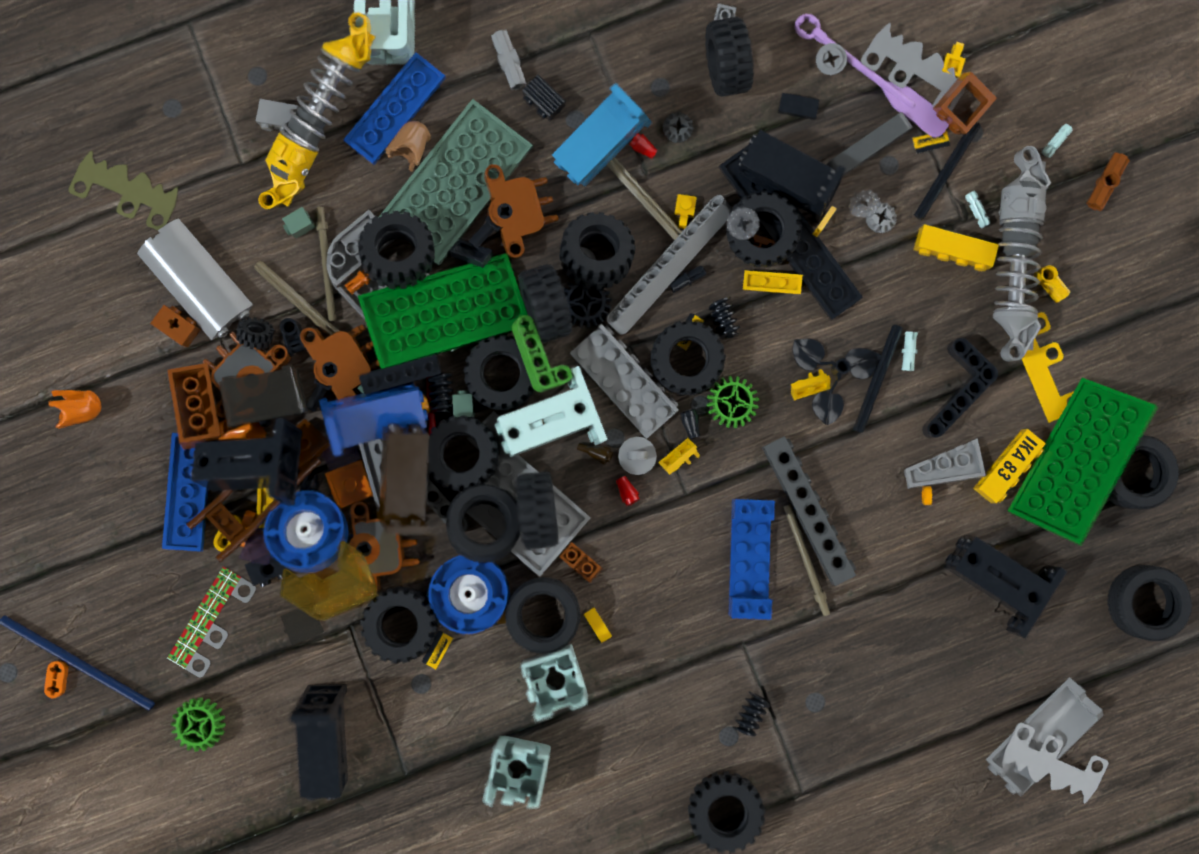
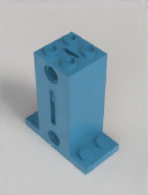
M616 83L610 88L612 93L552 154L556 159L554 163L561 170L568 171L567 177L578 186L580 184L586 186L644 126L648 128L652 124V121Z

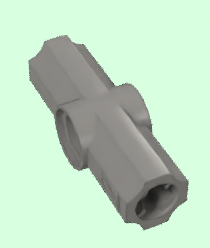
M507 30L497 31L491 36L498 53L497 57L501 69L505 72L511 90L521 89L526 85V80L520 68L521 64L517 52L513 49Z

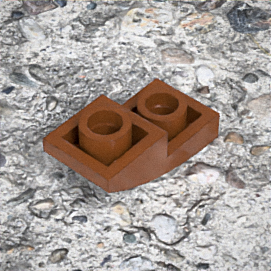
M573 542L559 556L589 583L603 569Z

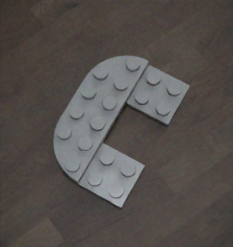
M370 210L366 211L335 237L328 249L326 264L333 286L364 320L358 295L383 289L387 286L382 287L378 285L377 280L375 282L370 280L368 285L365 284L352 295L344 285L355 278L359 271H363L358 242L360 241V232L364 231L366 223L369 222L371 224V219L375 217ZM390 240V241L386 242V243L380 248V250H379L378 253H380L384 248H386V247H387L390 243H392L394 240Z

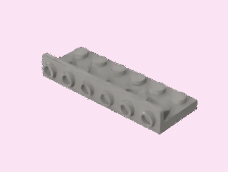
M600 324L570 354L647 439L678 411V403L672 397L668 398L664 394L666 390L659 382L655 384L652 381V374L646 368L642 369L638 365L640 361L634 354L629 355L626 352V345L620 339L617 341L612 336L614 332L608 325L604 327Z

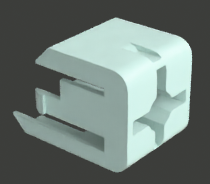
M354 0V13H362L370 19L371 34L376 36L371 45L370 61L367 63L406 64L414 55L415 0H398V7H391V0H380V8H369L367 14L365 12V0ZM359 17L356 20V26L358 28L362 27L364 24V20L362 17Z
M572 644L566 645L556 652L539 654L522 661L523 677H526L529 691H527L529 701L532 703L536 700L533 713L536 721L552 716L554 710L571 705V709L587 704L588 693ZM555 666L556 671L561 672L565 677V682L559 690H556V687L550 684H546L550 667Z
M499 736L494 748L492 768L484 802L492 805L497 790L504 791L501 804L512 806L513 801L524 803L526 796H530L527 808H539L551 746L509 736ZM521 760L532 771L526 770L520 774L519 779L512 778L513 772L508 765L511 761Z

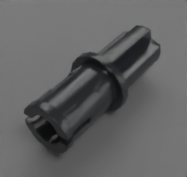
M699 266L688 273L683 272V275L674 279L669 286L673 293H676V291L687 285L692 286L691 283L706 276V271L703 266Z

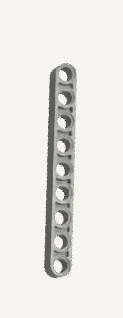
M717 195L708 202L609 313L607 322L618 334H625L632 328L728 220L732 207L722 195Z

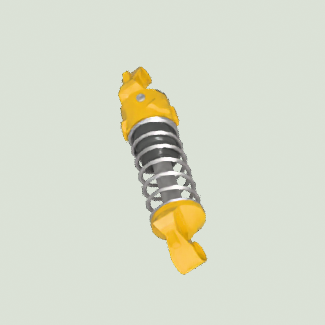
M359 12L351 14L349 17L351 35L344 39L323 44L321 51L325 55H318L317 58L327 70L311 69V74L320 84L304 83L305 89L313 98L304 95L297 96L301 106L298 109L290 110L292 115L290 121L283 124L285 129L280 130L265 159L274 187L260 194L258 201L261 207L272 209L281 204L290 206L294 196L305 188L304 180L319 151L317 146L321 138L325 139V135H323L325 132L324 127L326 124L332 125V122L326 119L323 112L325 108L336 113L339 112L338 108L329 103L332 94L346 99L344 94L335 89L339 81L349 86L353 85L349 79L342 75L346 68L360 72L362 66L370 61L371 45L376 36L371 34V22L366 15ZM359 17H362L364 20V24L362 27L358 28L356 26V20ZM322 59H325V60H328V61H331V62H330V64L328 65V64H327L326 62H324ZM315 72L323 74V78L321 79ZM308 86L316 87V92L312 91ZM301 99L311 101L309 106H307ZM268 195L273 198L272 205L267 203L266 198Z

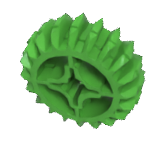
M729 376L728 383L722 378V385L718 382L714 384L717 390L714 388L709 390L714 396H707V399L712 400V402L707 403V407L713 406L709 414L716 413V416L713 417L714 421L721 418L719 425L726 421V428L730 427L731 422H733L734 428L738 427V422L741 426H744L745 422L743 419L750 422L751 418L748 415L755 416L756 413L752 409L759 408L758 405L753 404V402L759 401V398L752 397L757 391L750 392L749 389L753 385L749 384L746 387V379L739 383L740 377L738 376L735 378V382H733L732 376ZM733 387L730 396H718L722 389ZM738 389H741L746 394L748 402L739 398ZM734 396V401L740 404H735L732 408L731 403H729L727 400H731ZM717 402L727 407V416L719 410ZM736 408H747L741 417L733 418Z
M200 697L196 701L195 698H192L189 702L182 703L183 707L176 709L178 713L173 715L176 721L171 723L176 729L172 730L171 733H177L178 736L175 740L181 739L180 746L187 744V750L194 748V752H197L200 748L202 751L207 750L208 747L212 748L215 742L220 741L219 736L224 734L221 728H224L226 723L221 722V720L225 719L224 715H219L222 709H215L217 703L214 702L210 705V699L203 701V698ZM194 709L202 710L208 715L202 716L199 714V712H196ZM186 716H188L187 720L189 722L187 728L185 726ZM205 720L203 723H201L199 727L193 729V727L196 726L198 721L201 722ZM210 720L212 722L211 733H209L210 729L208 727V723ZM190 733H195L198 735V737H201L202 739L194 738L190 735Z

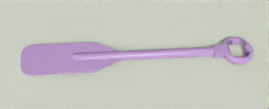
M804 14L797 18L795 31L801 38H814L819 43L825 45L835 43L827 37L826 33L820 30V22L815 16ZM804 19H809L812 24L816 25L811 34H806L803 29L799 28ZM845 50L847 62L879 85L895 110L899 113L903 112L907 119L931 137L937 138L944 133L949 125L936 116L931 103L909 87L900 88L892 82L885 81Z

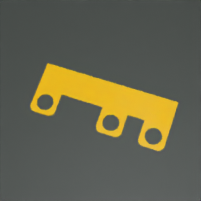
M1043 312L1038 313V317L1043 318L1046 324L1043 329L1039 330L1037 335L1051 328L1048 318ZM1034 338L1033 350H1027L1022 361L1046 418L1050 423L1060 418L1067 405V399L1072 396L1074 391L1060 397L1047 367L1063 360V353L1059 344L1053 342L1039 348L1036 338ZM1049 348L1057 349L1058 357L1056 359L1050 360L1046 356V351Z

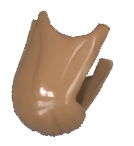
M419 121L405 123L385 149L388 158L394 156L405 157L409 161V170L413 172L415 165L418 166L426 142L431 140L428 128Z

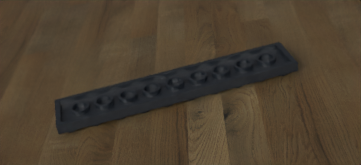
M749 144L718 167L741 199L744 196H750V193L753 192L761 193V191H767V193H772L739 175V159L744 151L748 152ZM796 207V211L801 218L802 231L796 249L786 260L796 274L803 275L802 282L829 319L833 320L862 299L863 296L821 239L813 235V228ZM769 212L754 214V217L770 239L777 243L782 235L780 220Z

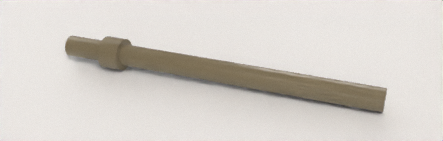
M317 207L318 222L316 223V229L319 231L328 320L333 322L336 321L333 285L326 265L328 222H325L324 207Z
M791 504L783 506L815 592V601L819 603L823 616L830 615L825 591L821 589Z

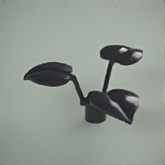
M795 339L793 342V356L799 367L812 371L816 368L817 364L832 366V374L836 376L829 392H820L812 400V409L815 415L825 425H829L839 418L844 408L842 397L839 394H832L838 381L849 371L857 379L870 377L875 371L881 355L872 350L856 348L850 350L845 355V359H839L836 362H821L820 360L824 358L825 350L820 342L814 339Z

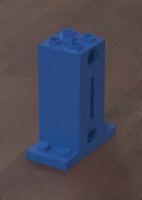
M409 382L366 395L363 393L330 402L327 401V398L319 399L334 456L341 455L342 448L382 439L383 427H388V424L391 423L400 424V427H408V424H419L420 427L426 428L425 421H428L426 409L422 410L421 403L424 402V398L419 387H416L413 382Z

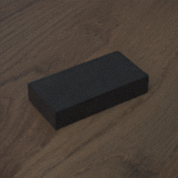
M782 93L778 113L815 120L820 100Z
M459 239L449 251L450 257L482 268L493 256L491 249L482 246L475 248L470 242Z

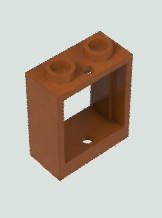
M972 72L962 73L933 107V110L940 120L945 121L949 125V129L953 133L967 134L997 98ZM965 86L981 104L963 124L947 106Z

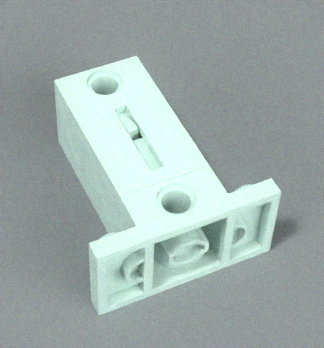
M579 366L571 369L572 377L567 382L569 388H573V390L497 418L494 428L497 436H501L503 439L501 446L505 455L508 454L511 458L589 428L587 432L591 443H595V446L607 440ZM574 407H580L582 409V414L577 413ZM515 431L518 437L511 439L508 436V432Z

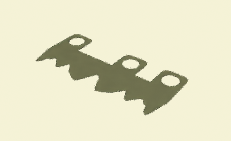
M90 151L80 163L69 187L71 194L85 198L92 184L95 183L122 195L116 209L118 214L130 219L134 218L140 203L152 207L146 221L148 227L159 230L167 224L176 204L178 187L167 193H164L161 184L152 189L150 179L143 172L133 180L128 181L127 165H115L107 169V162L105 160L95 164L94 159H92L93 152ZM82 181L86 184V190L83 193H77L74 190L76 182ZM127 201L134 205V210L129 214L122 211V205ZM156 214H160L164 218V222L160 226L152 224V217Z

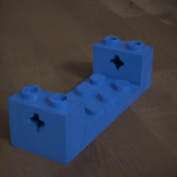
M732 499L728 614L731 618L771 620L772 599L769 598L771 520H774L775 501Z

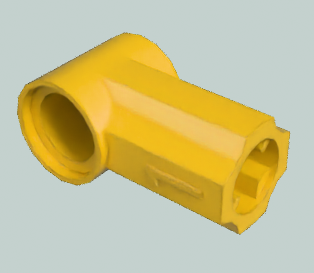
M1054 266L1041 267L1033 274L1040 281L1039 285H1042L1055 303L1060 302L1070 294L1069 289L1058 277V271ZM1044 271H1045V272L1047 273V275H1048V278H1047V279H1045L1044 276H1043V272H1044Z

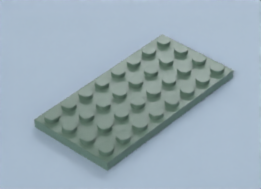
M472 99L382 213L392 214L393 211H399L400 214L408 212L411 217L416 215L420 218L421 222H425L433 236L434 263L439 266L450 253V249L462 238L491 201L484 179L486 168L492 164L498 165L503 171L505 181H507L533 148V145ZM496 170L488 171L491 179L498 178Z

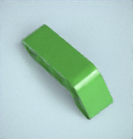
M520 316L512 324V331L532 387L538 392H544L562 386L572 377L570 368L565 365L550 368L534 321L530 316ZM526 341H530L533 344L532 349L527 347ZM533 359L538 360L540 364L539 367H536L533 364ZM557 372L563 374L564 380L558 378ZM540 377L545 379L546 386L540 383Z

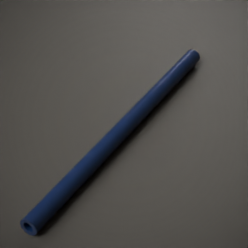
M4 615L1 617L0 624L146 710L150 711L155 705V702L8 616Z

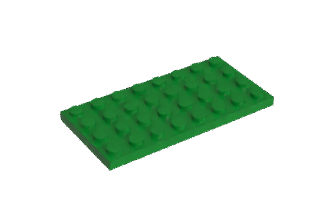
M507 253L492 257L484 268L467 264L428 275L423 281L417 280V285L413 287L411 284L406 285V289H401L400 287L389 289V287L358 295L381 369L480 342L483 339H489L490 336L496 337L513 332L512 324L520 316H528Z
M1081 378L1049 435L1046 444L1042 448V454L1034 462L1008 512L1082 546L1157 411V405Z

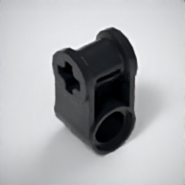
M291 318L282 320L280 330L289 356L292 357L295 353L304 350L307 352L300 339L302 332L300 323ZM293 322L295 328L292 332H288L287 325Z

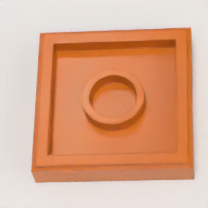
M362 460L325 473L335 504L340 509L373 497Z

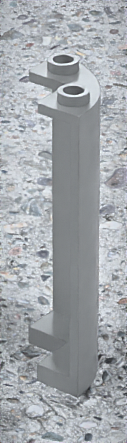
M178 218L158 230L160 233L154 238L149 237L137 254L211 340L217 337L223 338L229 333L228 329L233 322L239 319L242 321V319H246L250 315L249 311L253 304Z
M1069 677L1023 722L1035 730L1028 747L1040 751L1045 738L1048 735L1054 736L1063 741V746L1057 757V760H1059L1104 716L1103 710L1086 696L1085 690ZM1021 728L1017 734L1020 740L1027 739L1029 737V730ZM1012 733L986 761L990 764L987 768L995 776L999 775L1007 783L1005 787L1013 795L1017 793L1021 797L1035 782L1030 777L1027 766L1023 770L1018 771L1017 764L1014 761L1002 768L1005 749L1013 735ZM1054 740L1046 744V749L1050 753L1055 752L1058 748V744Z

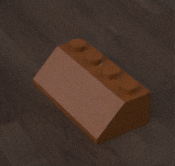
M208 363L167 370L179 442L183 450L195 448L196 443L212 442L221 437Z

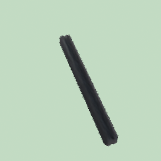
M976 122L967 134H963L914 213L915 218L919 220L925 218L980 129L981 125Z
M894 324L891 327L881 358L853 427V430L863 433L903 330L899 325Z

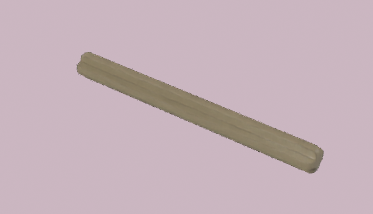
M615 157L608 162L607 166L675 240L682 233L681 229Z
M259 261L256 263L254 269L328 336L339 332L336 327L264 262Z

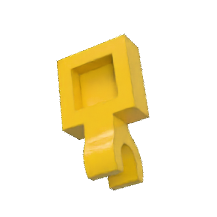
M956 42V45L952 47L951 54L947 53L943 61L944 67L942 71L949 73L947 70L953 67L956 78L960 77L965 58L960 57L964 47L963 43Z
M677 195L674 215H680L678 225L680 229L687 227L688 217H694L697 197Z

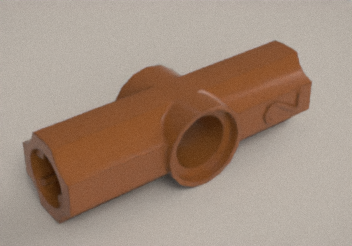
M1116 152L1112 155L1102 175L1096 180V186L1086 202L1088 207L1098 211L1104 209L1113 190L1120 184V178L1130 161L1128 156ZM1105 179L1110 181V185L1106 183Z

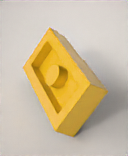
M819 369V376L814 377L810 372L808 379L792 383L791 395L793 400L830 389V376H827L822 369Z
M687 438L658 463L670 475L677 471L684 461L690 465V456L694 454L698 458L700 455L697 452V446Z

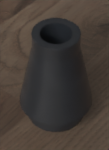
M691 409L681 412L680 420L689 439L699 437V417L696 410Z

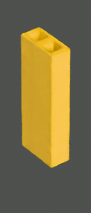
M831 206L813 232L814 236L818 237L836 211L835 207Z
M595 607L584 613L601 643L612 637Z

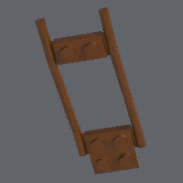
M304 419L297 425L302 430L299 469L301 471L298 473L297 486L311 471L321 464L317 457L331 446L329 441L307 419ZM224 490L186 525L192 530L206 517L231 543L216 556V559L221 563L252 536L264 523L269 512L273 511L281 502L274 499L257 519L245 529L222 504L234 490Z

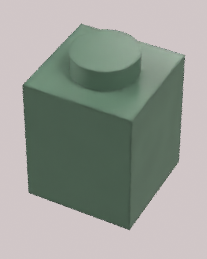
M303 207L282 218L285 223L283 228L286 233L294 236L296 239L316 228L308 212Z
M457 391V395H452L453 416L475 418L474 396L469 394V391Z

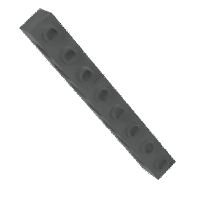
M783 436L763 446L762 449L831 585L837 586L855 577L854 571L856 567L851 559H847L845 555L847 550L842 542L839 543L836 537L838 535L834 525L829 524L827 520L829 518L828 512L824 507L821 508L818 502L820 497L816 490H812L810 486L812 482L809 475L803 473L801 469L803 464L799 456L794 455L792 451L794 446L791 440ZM781 453H786L788 456V461L785 464L779 460ZM790 470H794L797 473V478L794 481L788 478ZM800 487H803L806 491L803 498L797 496V490ZM811 504L814 507V513L809 516L806 513V507ZM817 522L823 524V530L820 533H817L814 528ZM827 539H830L832 542V547L829 550H825L823 546ZM835 557L841 559V564L838 567H834L832 564Z

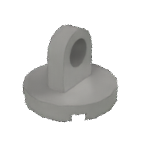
M633 437L626 440L620 447L618 454L619 463L622 468L634 475H641L650 471L656 463L657 457L653 444L642 437Z

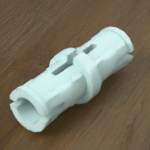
M905 332L901 370L914 371L915 354L918 352L916 350L918 332Z

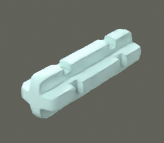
M1064 124L1042 150V154L1050 158L1072 132V127Z
M975 191L968 193L965 198L968 203L970 202L971 205L969 206L975 218H978L979 226L981 228L988 226L991 222L989 217L985 216L987 213L981 201L977 199V193Z

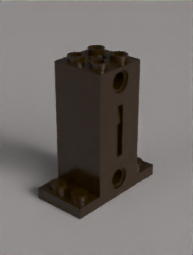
M391 423L388 424V427H383L380 500L376 516L386 534H427L428 526L424 520L429 434L419 424H408V427H400V424Z

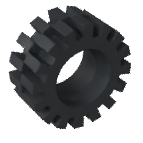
M248 317L247 320L242 319L238 324L236 340L239 341L240 345L243 344V347L247 348L249 346L252 350L253 347L256 350H260V347L266 349V347H270V344H272L273 325H269L268 321L264 322V319L257 320L256 317L253 319Z

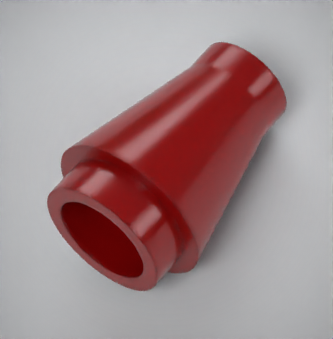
M637 133L629 143L632 150L650 159L658 151L644 134Z
M626 476L616 480L622 503L629 506L640 500L638 491Z

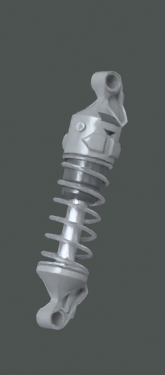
M1027 146L1015 154L1014 162L1022 173L1001 190L999 224L1002 228L999 231L1003 232L1002 242L999 243V246L1004 247L1003 252L1008 257H999L997 260L1000 262H1011L1010 272L999 271L996 273L997 276H1010L1009 287L997 286L995 288L998 291H1009L1008 302H994L995 305H1008V307L996 308L993 311V319L1010 336V340L1000 352L1002 359L1007 362L1020 360L1024 357L1027 350H1033L1034 338L1041 328L1038 321V311L1034 307L1026 305V303L1034 302L1039 298L1035 292L1027 289L1037 286L1040 281L1028 274L1035 273L1041 268L1037 262L1030 259H1034L1042 253L1036 245L1043 239L1039 230L1044 224L1045 211L1047 210L1045 204L1046 190L1051 182L1045 172L1046 162L1041 161L1037 149L1033 146ZM1024 153L1027 154L1029 160L1024 158ZM1027 263L1037 266L1033 270L1026 271ZM1026 278L1034 280L1036 283L1026 285ZM1025 293L1035 296L1032 299L1024 300ZM1011 348L1015 350L1014 357L1010 354Z

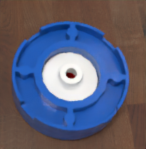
M315 491L296 492L295 506H287L281 503L273 511L269 512L264 526V539L271 555L282 565L295 572L313 573L329 567L340 557L348 540V524L340 508L324 494Z
M461 555L441 565L435 572L429 587L430 607L433 609L439 622L449 630L461 634L479 633L496 624L505 613L510 597L508 580L502 569L495 562H473ZM468 591H471V593H472V596H471V597H469V596L467 595V592H468Z

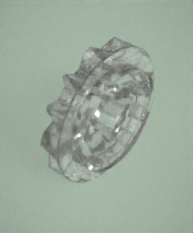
M862 189L861 192H855L854 197L850 198L848 206L854 216L865 218L873 215L878 210L880 199L877 193L872 192L871 189L868 191ZM860 200L867 201L868 207L861 204Z
M748 208L734 210L727 220V228L730 234L739 240L749 239L755 235L759 227L757 215ZM740 216L744 221L749 222L746 225V232H744L742 227L737 226L740 223Z

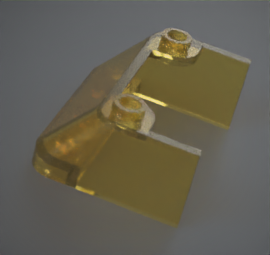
M341 541L338 568L341 571L321 579L315 574H307L299 578L288 569H284L280 596L314 619L327 620L375 598L377 595V585L365 556L345 541Z

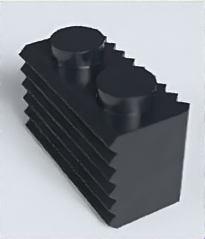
M536 75L522 90L523 100L529 106L533 105L537 108L536 112L542 119L547 118L548 121H551L566 106V101L539 75Z

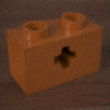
M163 305L150 324L181 346L188 348L201 329L196 326L197 323L189 316L185 318L180 315L182 311L175 306L168 307Z

